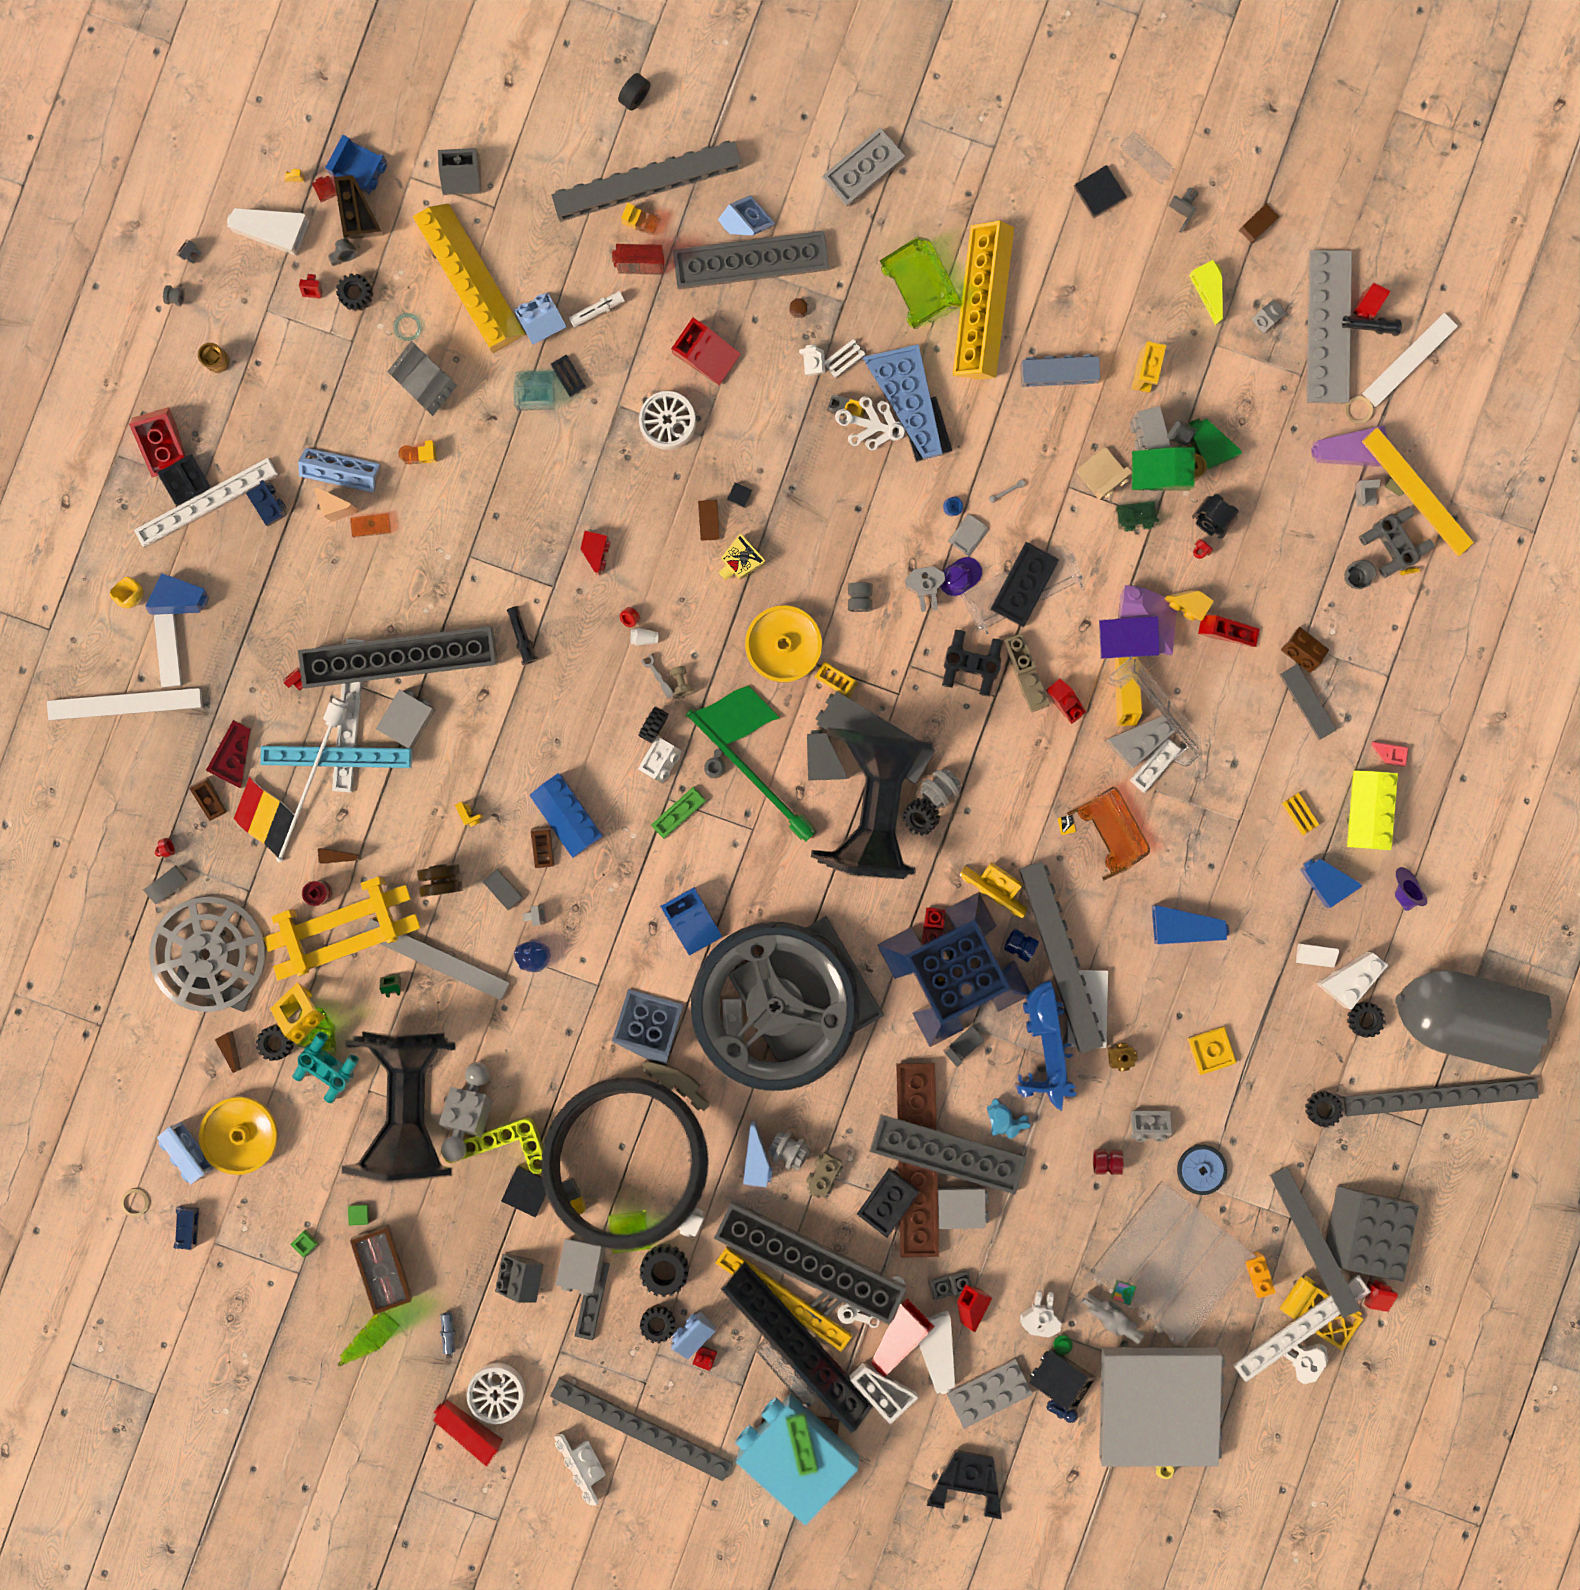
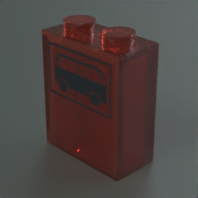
M616 244V250H612V262H614V267H617L619 274L664 275L665 256L662 245Z

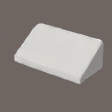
M1298 944L1296 963L1335 967L1339 949Z

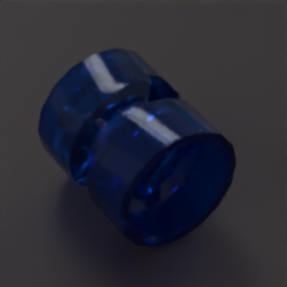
M1014 928L1003 950L1013 955L1017 953L1018 958L1028 963L1036 951L1039 941L1031 936L1025 937L1024 932Z

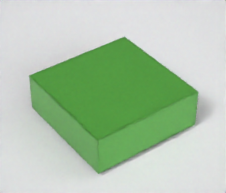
M368 1204L348 1206L349 1226L369 1224Z
M304 1230L290 1245L304 1258L318 1242Z

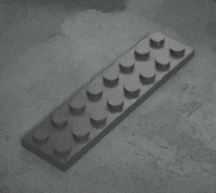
M824 231L673 250L678 290L829 270Z
M883 1114L879 1116L869 1152L1015 1195L1027 1158Z

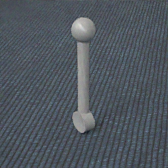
M1019 480L1016 485L995 496H990L989 501L991 503L996 502V499L1014 489L1024 487L1025 482Z

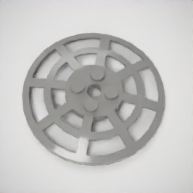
M218 897L190 899L171 909L156 927L149 949L151 972L161 991L179 1006L198 1012L224 1010L243 1000L259 982L266 961L264 936L253 916L237 903ZM217 903L228 908L222 917L213 914L198 915L197 904ZM189 906L190 918L182 921L173 931L163 927L167 920L176 912ZM235 911L249 923L255 936L243 939L239 930L229 921ZM200 920H212L218 923L213 932L202 931ZM192 923L194 934L187 940L177 935L185 926ZM225 926L234 934L237 941L227 943L220 936ZM161 934L168 938L165 948V963L155 966V945L158 935ZM173 942L182 947L181 958L171 960ZM257 943L258 962L255 973L252 975L243 970L246 961L245 946ZM239 948V962L236 967L228 963L229 951ZM203 949H207L210 952V957L207 960L201 957ZM184 965L189 972L185 982L177 976L173 968ZM168 970L172 979L182 988L178 998L165 988L158 973ZM223 970L233 974L225 983L218 986L215 975ZM197 977H207L210 989H199L192 986ZM238 977L249 981L247 987L239 995L224 1002L221 991L230 987ZM189 992L199 995L213 994L217 1005L197 1006L185 1001Z

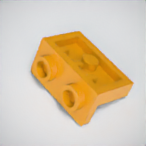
M1259 1251L1251 1253L1253 1259L1246 1260L1245 1264L1256 1297L1262 1298L1276 1293L1264 1256Z

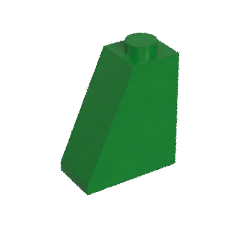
M1198 418L1189 423V425L1196 429V433L1190 441L1191 445L1195 448V454L1201 455L1205 459L1206 470L1237 458L1242 454L1241 449L1208 419L1201 421Z

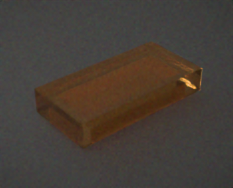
M388 513L350 518L353 538L391 533Z

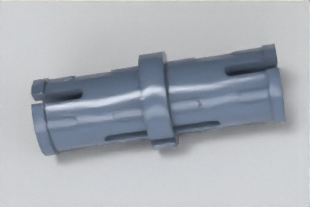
M446 1312L440 1314L443 1354L455 1353L454 1335L456 1333L453 1329V1313Z

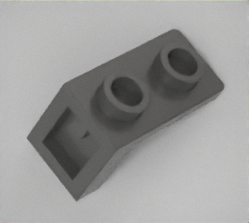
M970 1026L946 1047L943 1052L958 1068L963 1063L962 1060L978 1047L984 1039L973 1026Z

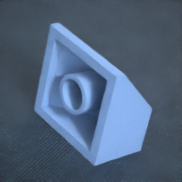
M751 195L729 204L718 219L726 231L737 235L753 236L775 225L774 221Z

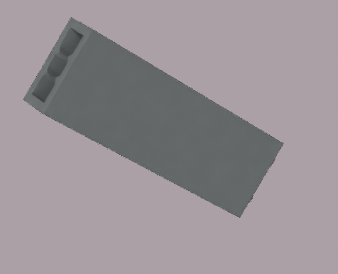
M837 691L835 694L831 693L825 702L828 704L825 711L821 709L816 717V720H818L817 726L828 731V727L874 736L917 740ZM922 750L906 779L916 784L936 750Z

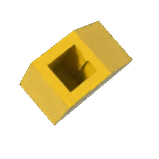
M1196 590L1169 595L1165 598L1170 603L1169 606L1172 609L1185 613L1183 616L1190 621H1202L1214 602L1205 594Z

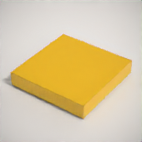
M1224 1026L1187 1038L1199 1075L1237 1063Z

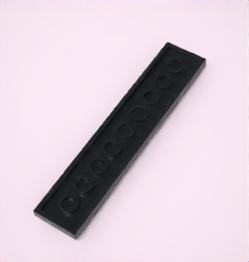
M746 1262L740 1264L720 1289L850 1433L855 1432L873 1405L852 1383L845 1371Z

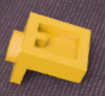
M462 801L455 804L464 826L470 825V827H474L481 823L480 819L484 818L483 814H478L471 818L470 815L473 812L469 804H465Z

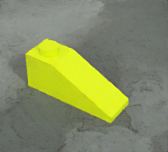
M1211 260L1194 269L1189 276L1216 326L1223 319L1222 270L1218 264H1215L1214 260Z

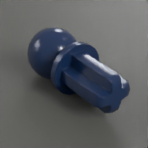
M1053 1400L1047 1402L1046 1409L1056 1414L1059 1419H1064L1067 1423L1077 1421L1078 1412L1076 1410L1067 1411Z

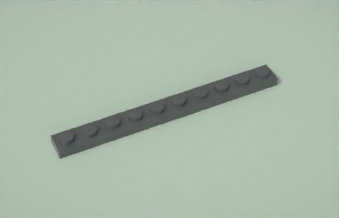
M1534 1078L1343 1096L1345 1116L1347 1117L1539 1098L1537 1079Z
M560 1377L550 1397L721 1481H724L732 1465L731 1461Z

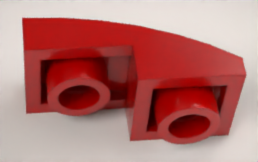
M926 907L921 945L942 935L945 909Z

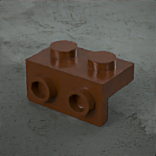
M1299 626L1288 642L1281 648V651L1311 673L1322 663L1329 649Z

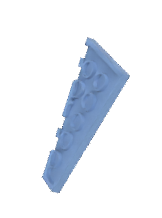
M919 344L863 357L865 364L922 458L929 459L942 456Z

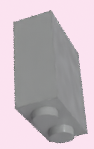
M399 689L376 730L403 746L413 749L435 709L431 708L432 703L422 698L419 701L414 698L416 694L410 690L402 691Z
M938 1187L939 1229L986 1228V1223H989V1211H985V1203H989L988 1192H985L984 1187Z
M569 1237L564 1239L556 1286H561V1290L564 1291L579 1290L580 1294L588 1296L591 1293L597 1292L606 1248L577 1238Z

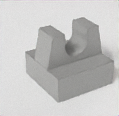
M544 905L530 907L531 912L523 913V921L532 920L533 926L546 924Z

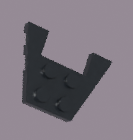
M954 1450L927 1500V1506L944 1509L948 1489L987 1496L984 1517L1001 1520L1002 1514L993 1456Z

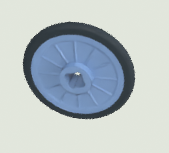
M1196 1145L1187 1149L1181 1155L1177 1165V1175L1182 1186L1189 1192L1196 1195H1208L1216 1192L1224 1184L1227 1177V1164L1223 1155L1214 1147ZM1204 1166L1206 1171L1201 1174L1199 1169Z

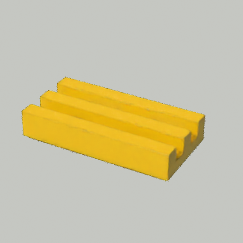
M1299 793L1281 803L1301 835H1305L1308 831L1319 826ZM1294 799H1297V801L1299 802L1300 806L1302 807L1307 817L1311 821V825L1307 821L1306 817L1304 816V814L1302 813ZM1288 803H1291L1306 826L1305 829L1296 818Z

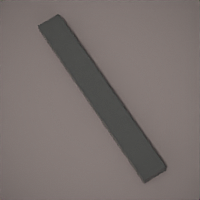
M1288 1167L1269 1175L1341 1317L1345 1318L1360 1311Z

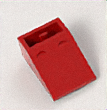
M694 317L689 321L671 348L673 355L719 386L741 355L709 327Z

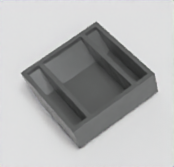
M1337 1186L1326 1243L1338 1267L1404 1282L1419 1205L1408 1200Z

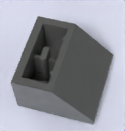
M477 149L438 150V169L442 194H481L480 156Z
M502 1254L495 1292L517 1303H535L544 1264L530 1258Z

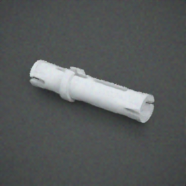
M620 291L605 299L601 298V301L569 317L573 327L576 328V326L605 311L609 312L611 308L625 302Z

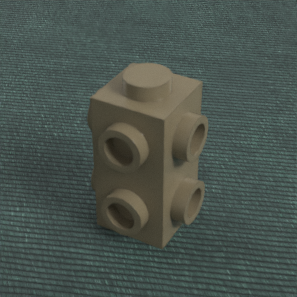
M825 1151L823 1155L819 1154L814 1164L817 1167L814 1173L810 1172L806 1183H808L807 1189L810 1190L809 1193L817 1198H820V1196L825 1198L827 1193L831 1194L835 1186L832 1182L835 1176L839 1177L843 1170L841 1159Z

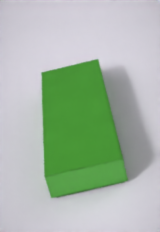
M692 787L655 820L651 826L664 839L706 800Z
M805 1413L786 1417L799 1476L817 1473L818 1466Z

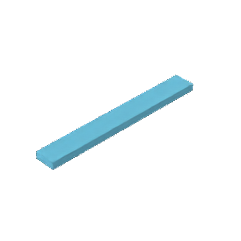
M261 746L260 765L314 766L320 747ZM325 747L318 766L412 768L413 749Z

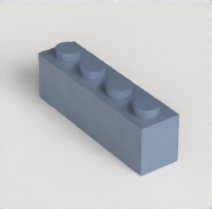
M1085 354L1078 358H1075L1074 355H1066L1063 358L1046 356L1044 359L1027 357L1020 364L1021 387L1098 384L1100 381L1099 357H1094L1093 354Z

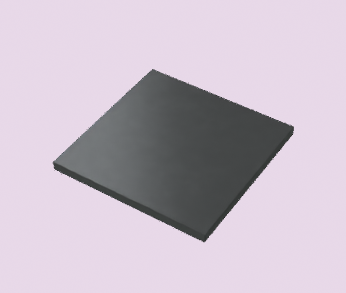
M825 916L806 927L832 943L845 958L853 972L859 993V1018L856 1032L883 1017V1012L828 917ZM775 950L769 957L777 977L787 979L796 985L805 1003L822 1009H826L831 1004L827 985L819 971L811 963L790 952ZM766 959L757 961L762 979L770 978L771 975ZM747 961L729 974V978L745 1006L749 992L757 984L753 961ZM774 1001L773 1004H770V1008L772 1007V1011H776L777 1009L781 1008V1006L778 1005L779 1002ZM804 1009L802 1017L821 1022L823 1013ZM828 1015L826 1022L829 1025H834L837 1022V1017L835 1015ZM799 1023L793 1030L783 1035H762L777 1061L784 1062L798 1058L811 1050L824 1033L821 1026Z

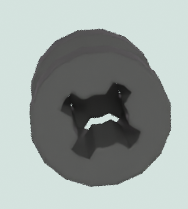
M166 285L163 291L164 304L169 305L173 303L176 306H182L184 302L183 287L173 288L171 285Z

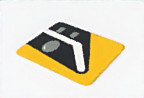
M1072 815L1057 819L1061 835L1076 832Z

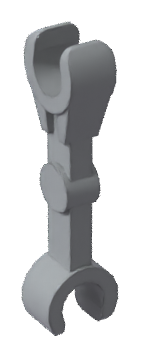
M648 655L651 658L650 664H645L642 659V664L647 668H651L655 674L654 676L660 682L667 698L673 697V691L662 680V676L653 666L655 663L653 656Z

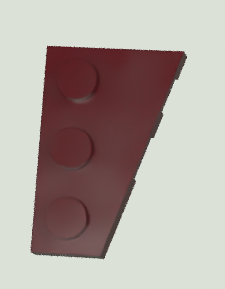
M233 720L206 771L241 789L251 728Z

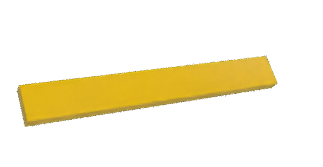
M1375 428L1361 441L1457 556L1464 553L1474 543L1379 428Z
M728 1246L725 1247L715 1262L718 1266L732 1275L740 1264L746 1262L802 1325L842 1352L852 1338L850 1332L827 1316H823V1313L819 1312L816 1308L810 1307L809 1303ZM808 1311H810L811 1313H813L815 1316H817L818 1318H820L822 1321L819 1323V1320H818L817 1318H813V1317L809 1314Z

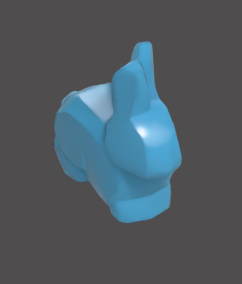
M998 1098L993 1099L991 1105L987 1106L992 1126V1136L1006 1133L1007 1137L1012 1139L1019 1134L1021 1129L1031 1127L1028 1116H1022L1014 1120L1011 1110L1005 1104L1000 1103Z

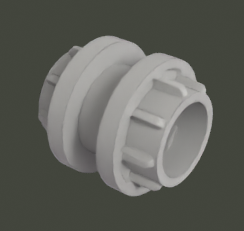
M948 769L936 770L933 773V781L926 779L922 783L921 796L926 799V802L931 801V806L935 804V809L945 808L949 805L948 797L955 799L959 796L961 783Z
M781 1131L774 1138L768 1152L773 1157L775 1163L783 1160L787 1162L786 1169L791 1170L794 1168L798 1170L805 1162L810 1148L805 1144V1139L800 1138L797 1142L792 1139V1132L784 1133Z

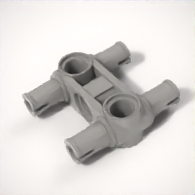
M1089 1292L1085 1294L1086 1298L1083 1297L1082 1303L1089 1306L1087 1311L1098 1317L1107 1330L1117 1336L1125 1335L1137 1344L1141 1341L1139 1337L1143 1338L1144 1333L1136 1329L1137 1323L1127 1318L1120 1307L1109 1300L1101 1301Z

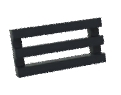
M567 354L550 364L570 398L581 390L586 389L585 384ZM566 360L567 364L569 365L570 369L572 370L573 374L578 380L580 386H576L567 369L565 368L564 364L562 363L563 361ZM556 365H560L573 387L572 391H570Z

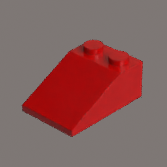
M169 407L131 419L129 423L151 477L158 476L156 474L158 471L186 457L176 422Z

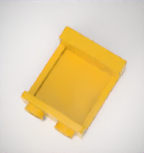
M1150 341L1146 342L1139 352L1131 387L1132 390L1149 393L1152 384L1157 385L1166 345Z

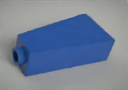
M1152 905L1154 944L1227 940L1229 925L1226 924L1225 920Z

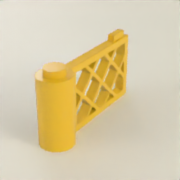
M1305 1275L1304 1278L1300 1276L1279 1309L1296 1320L1315 1306L1314 1299L1318 1293L1323 1296V1300L1329 1295L1314 1286L1316 1282ZM1358 1311L1349 1315L1356 1318L1351 1326H1345L1344 1318L1338 1315L1333 1320L1340 1318L1342 1328L1332 1329L1330 1321L1328 1323V1331L1320 1332L1318 1330L1315 1333L1343 1351L1363 1321V1318L1360 1317L1362 1313ZM1343 1332L1344 1338L1340 1344L1335 1342L1333 1333Z

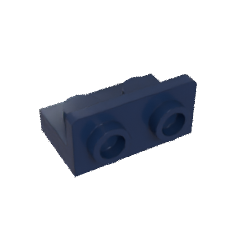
M261 480L259 481L260 485L247 492L246 495L268 527L287 515L284 510L286 506L280 498H276L274 486L270 482L267 483Z

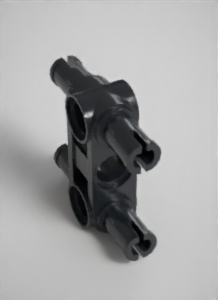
M955 629L952 644L947 648L943 665L945 673L942 686L953 688L956 673L959 671L967 672L983 678L979 695L990 697L993 683L998 678L1002 660L1000 653L1003 640L992 638L989 654L985 656L965 651L963 643L966 632ZM956 654L959 657V662L956 664L951 663L949 655ZM987 663H993L996 666V671L993 673L988 672L986 669Z

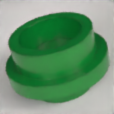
M1059 1335L1054 1339L1053 1347L1058 1354L1066 1355L1072 1350L1073 1343L1068 1336Z

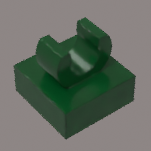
M399 973L380 977L379 989L381 994H385L387 998H390V992L396 991L397 996L400 995L401 977Z

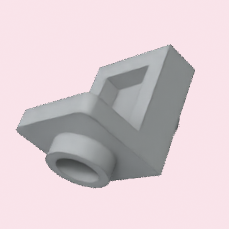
M1273 299L1252 318V321L1265 333L1286 312Z

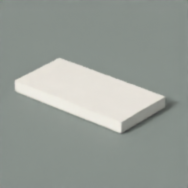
M1078 970L1079 974L1083 975L1086 981V986H1084L1086 994L1089 993L1092 999L1090 1007L1092 1012L1095 1011L1098 1018V1023H1096L1097 1029L1102 1031L1105 1039L1102 1042L1103 1047L1100 1048H1106L1108 971ZM1068 1021L1067 1043H1070L1071 1047H1077Z

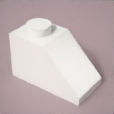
M695 1208L691 1216L678 1228L680 1233L687 1237L691 1235L695 1237L704 1219L705 1212Z

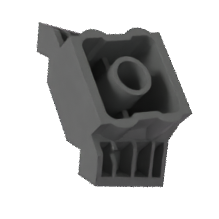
M410 341L387 371L432 416H434L457 387L412 341Z

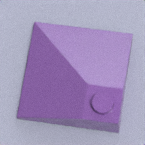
M1125 585L1120 594L1118 619L1158 616L1159 653L1172 655L1177 611L1169 606L1170 603L1165 600L1166 597L1146 588Z

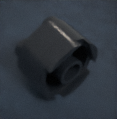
M1214 494L1213 496H1207L1192 515V518L1197 519L1195 524L1202 531L1210 536L1217 534L1219 535L1217 538L1222 539L1237 521L1239 510L1224 502V498L1219 494Z

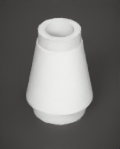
M639 627L631 629L630 644L640 646L658 643V632Z

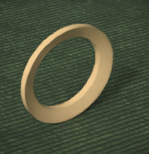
M1355 396L1345 406L1346 417L1356 424L1365 423L1373 414V405L1366 397ZM1355 400L1364 401L1368 405L1369 413L1363 420H1355L1349 414V405Z
M130 1189L121 1198L123 1212L131 1217L141 1216L149 1207V1198L141 1189ZM139 1193L144 1198L145 1205L142 1211L131 1213L125 1208L124 1201L128 1194Z

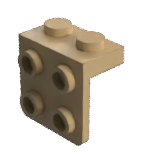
M1102 448L1077 469V474L1098 500L1104 496L1106 499L1115 492L1114 488L1117 485L1122 487L1130 480L1129 476L1132 473L1128 466L1123 469L1107 448Z

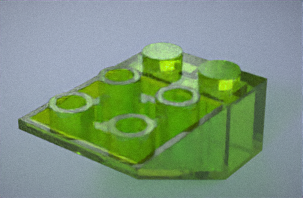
M386 1312L373 1315L364 1326L366 1330L362 1328L351 1341L352 1343L340 1354L339 1358H341V1361L337 1365L342 1366L380 1350L399 1328L400 1324Z

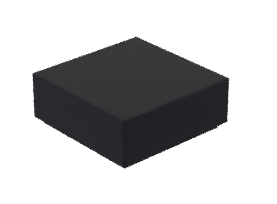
M735 482L727 501L745 508L752 490Z

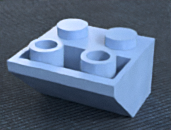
M548 292L536 296L532 301L523 303L514 310L532 345L566 328Z
M701 1311L697 1314H691L686 1320V1325L683 1328L679 1327L672 1334L671 1349L687 1359L716 1331V1326Z

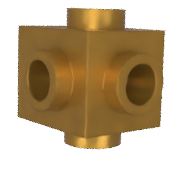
M1116 1043V1047H1107L1110 1068H1118V1071H1129L1130 1067H1135L1137 1051L1133 1050L1132 1046H1128V1043Z

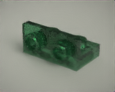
M1155 501L1115 507L1118 530L1124 529V532L1135 531L1137 527H1143V530L1155 528L1154 525L1159 523V518L1156 516Z

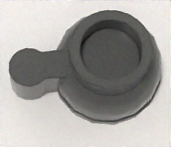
M344 238L335 243V252L328 255L331 265L336 266L340 262L353 260L357 256V250L350 243L349 239Z
M716 749L714 757L705 762L704 771L710 778L717 779L725 772V764L720 759L722 755L720 749Z

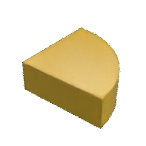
M292 169L291 173L285 172L286 182H304L305 176L300 169Z

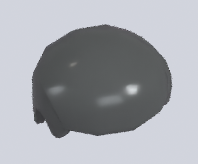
M1366 560L1350 563L1344 573L1346 584L1357 590L1370 586L1372 579L1376 577L1375 566Z

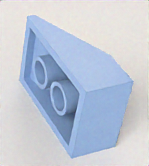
M751 1121L743 1184L767 1187V1182H771L773 1167H769V1159L756 1122Z

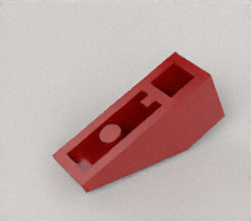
M1205 615L1203 620L1200 621L1198 634L1255 648L1260 632L1259 628L1218 615Z

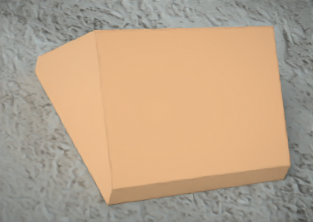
M315 487L314 491L322 514L331 522L358 513L359 509L351 503Z

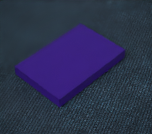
M1158 616L1099 620L1101 659L1159 655Z

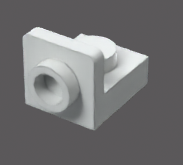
M807 345L805 349L799 350V354L804 356L805 375L811 376L825 373L824 350L818 348L817 345Z

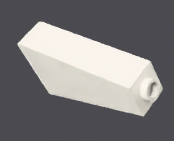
M234 208L233 212L228 216L227 226L234 233L296 256L310 220L302 213Z
M948 1310L927 1317L935 1327L919 1342L936 1393L941 1392V1394H946L955 1387L951 1318Z

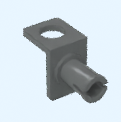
M1191 187L1187 188L1182 199L1174 195L1169 204V207L1187 217L1179 230L1180 233H1182L1197 209L1191 204L1198 196V192L1194 190L1193 194L1190 195L1193 190Z

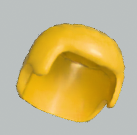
M125 577L111 589L109 595L118 606L130 609L141 602L144 590L139 582L131 577Z

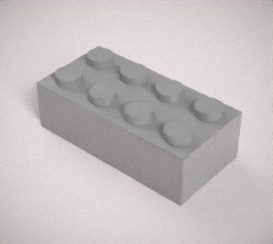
M1160 406L1138 411L1130 422L1131 432L1135 433L1136 451L1171 448ZM1150 490L1151 493H1152V492H1156V491H1160V490Z

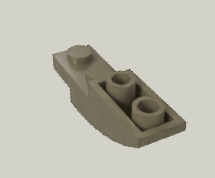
M1023 634L1005 639L1004 642L1012 667L1031 713L1049 707V701Z
M648 1060L643 1062V1071L649 1077L654 1076L658 1080L657 1083L670 1090L674 1086L678 1087L676 1091L684 1098L686 1096L692 1100L691 1105L698 1111L700 1109L705 1111L709 1107L710 1103L697 1092L701 1084L692 1077L667 1064Z

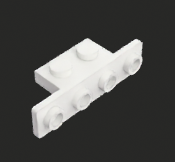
M563 1434L555 1435V1446L565 1457L564 1463L568 1469H571L575 1484L578 1487L580 1486L584 1501L589 1505L599 1504L591 1485L606 1476L589 1441H584L571 1450Z

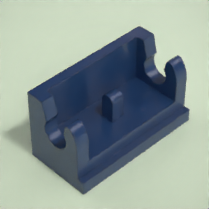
M177 1207L176 1236L173 1248L192 1250L197 1246L199 1208Z

